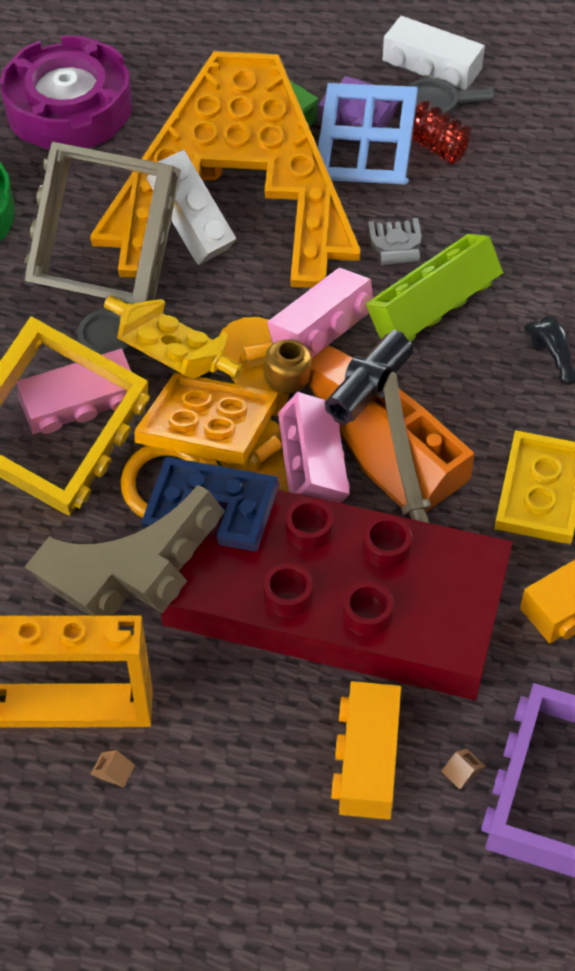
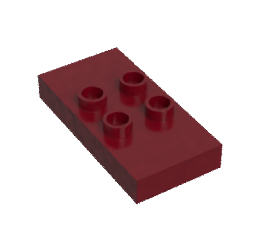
M278 490L257 552L218 544L216 536L224 516L223 514L218 520L217 525L207 534L194 551L192 557L179 570L187 582L163 613L160 612L162 626L477 701L513 542Z

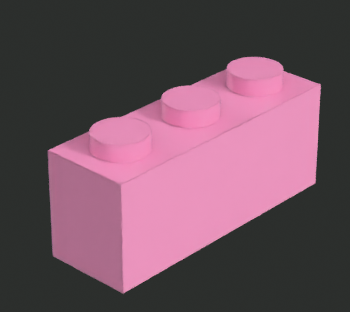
M338 268L267 322L272 344L279 340H296L304 344L310 350L311 356L314 357L369 314L365 303L374 298L371 279Z
M122 348L102 354V356L131 371ZM78 363L16 382L18 397L32 434L39 432L50 434L58 431L64 424L76 420L80 423L94 419L98 413L110 409L115 411L128 392Z
M297 392L278 412L288 491L341 503L350 494V485L347 480L344 461L345 454L342 449L339 431L340 424L335 422L333 417L326 412V400Z

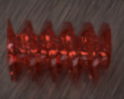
M424 100L419 105H416L412 140L418 141L422 147L428 148L430 152L438 154L441 159L447 160L450 165H454L464 156L467 150L471 127L468 125L461 127L462 123L459 119L451 121V114L447 112L441 114L442 110L440 107H432L429 100Z

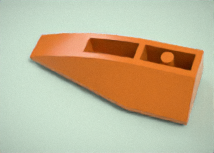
M329 345L312 357L310 378L307 383L316 398L327 400L345 380L346 369L353 359L351 356ZM399 389L405 427L422 499L429 498L431 504L425 510L427 512L471 480L475 453L426 409ZM374 397L353 422H349L347 425L340 424V436L362 471L402 508L407 504L393 446L385 398L379 399Z

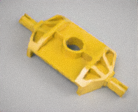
M110 295L105 300L104 308L121 316L117 339L191 379H195L209 371L215 372L218 369L234 379L241 375L243 365L227 358L223 353L228 334L223 332L219 337L212 340L205 333L189 328L180 323L175 317L163 314L165 301L162 299L127 304Z

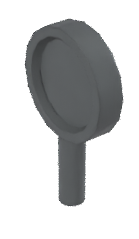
M423 78L409 85V87H418L415 118L425 122L446 120L455 113L458 104L494 100L493 88L457 91L448 81L439 78Z
M108 309L92 312L79 325L77 331L79 343L100 355L122 348L126 356L134 349V347L117 339L121 316Z

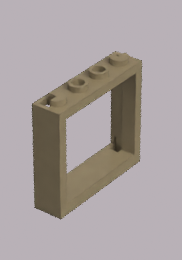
M51 142L48 159H44L43 167L46 171L44 184L40 185L37 192V204L39 205L37 219L33 220L30 228L31 250L24 260V263H27L25 281L103 298L113 295L117 299L131 304L155 300L181 170L173 165ZM70 159L156 176L133 293L48 275Z

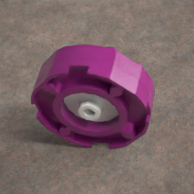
M66 35L60 36L61 43L41 47V42L37 41L21 49L3 69L0 85L7 122L12 131L23 141L48 150L51 148V142L91 148L114 137L130 118L133 107L130 75L124 65V57L112 46L84 36Z

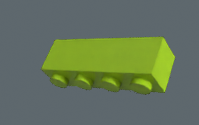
M465 235L365 303L379 338L382 339L386 334H390L392 330L404 333L405 337L411 342L416 338V334L419 331L441 321L442 315L449 310L464 305L467 302V298L475 292L491 286L492 280L500 276L503 271L490 236Z

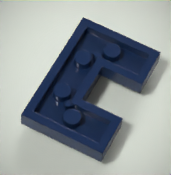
M166 457L141 521L143 529L171 512L199 485L207 489L225 510L216 536L218 544L257 552L279 488L278 477Z

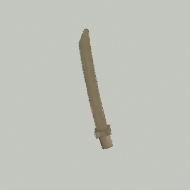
M392 372L386 380L383 392L396 460L407 504L401 510L403 516L410 514L413 520L429 523L425 510L431 504L429 498L422 499L405 427L397 375L395 372Z

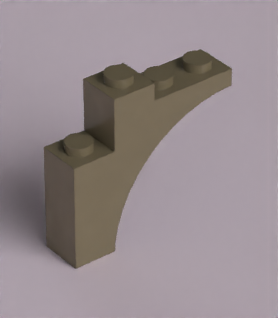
M197 485L176 508L163 518L124 538L98 544H73L59 541L49 536L26 564L25 568L43 586L89 616H113L129 594L163 613L187 582L179 570L192 557L194 551L207 534L217 525L218 520L225 511L207 489Z

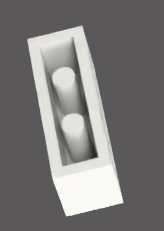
M400 16L384 36L383 61L417 72L422 76L448 81L455 87L467 90L482 69L485 45Z
M181 150L159 161L158 163L173 165L181 170L171 221L195 262L201 265L226 252L234 243L236 237L185 150ZM148 175L147 180L154 190L156 176Z

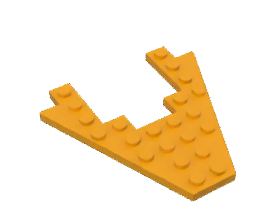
M213 51L142 159L159 162L181 150H185L199 176H201V167L267 170L265 198L298 200L291 287L313 288L326 278L328 259L360 261V247L278 54ZM132 172L90 236L92 246L121 248L118 265L119 277L136 278L153 195V189L147 180L148 174Z

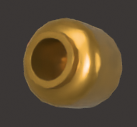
M291 339L279 340L273 343L266 351L263 369L265 382L269 387L277 392L286 394L302 390L310 378L313 360L310 350L299 341Z

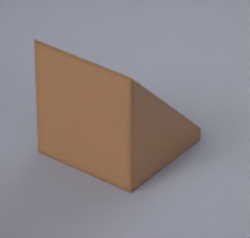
M468 749L455 752L441 772L461 789L486 766Z
M117 750L102 752L90 775L124 787L135 764Z

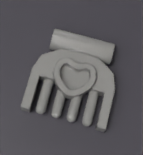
M418 218L412 219L414 233L411 231L409 221L404 222L406 232L402 230L399 221L395 222L396 228L392 229L391 223L387 222L386 236H384L381 223L377 224L378 236H376L374 222H368L371 246L375 252L380 254L381 265L420 262L419 248L422 234Z

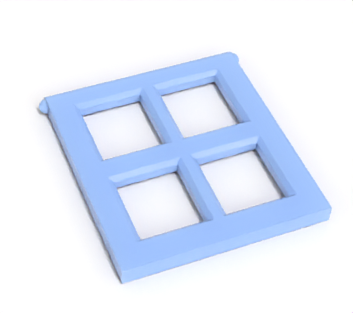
M327 84L318 150L331 181L405 185L409 182L407 170L418 87ZM339 98L366 100L363 127L335 125ZM375 100L403 101L399 129L372 127ZM333 139L360 141L357 168L329 167ZM370 141L397 143L394 170L366 169Z

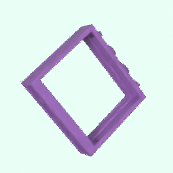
M533 683L529 698L520 697L514 718L515 721L522 722L518 734L513 732L509 734L503 755L511 759L508 771L503 769L498 771L492 794L498 795L500 798L496 809L492 807L487 808L481 831L489 833L485 848L487 850L575 877V846L506 825L538 712L575 723V695Z

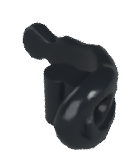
M547 316L540 321L527 323L524 326V331L530 334L532 344L537 351L547 348L554 358L556 369L560 371V382L564 385L574 384L575 368L571 365V354L567 345L566 332L559 324L555 316Z

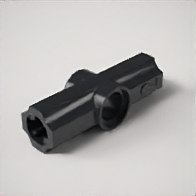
M392 330L390 334H386L366 357L355 356L346 369L345 380L325 401L326 412L333 417L335 422L347 425L357 418L374 397L384 398L383 389L388 376L392 372L396 373L414 353L413 343L405 337L404 333Z

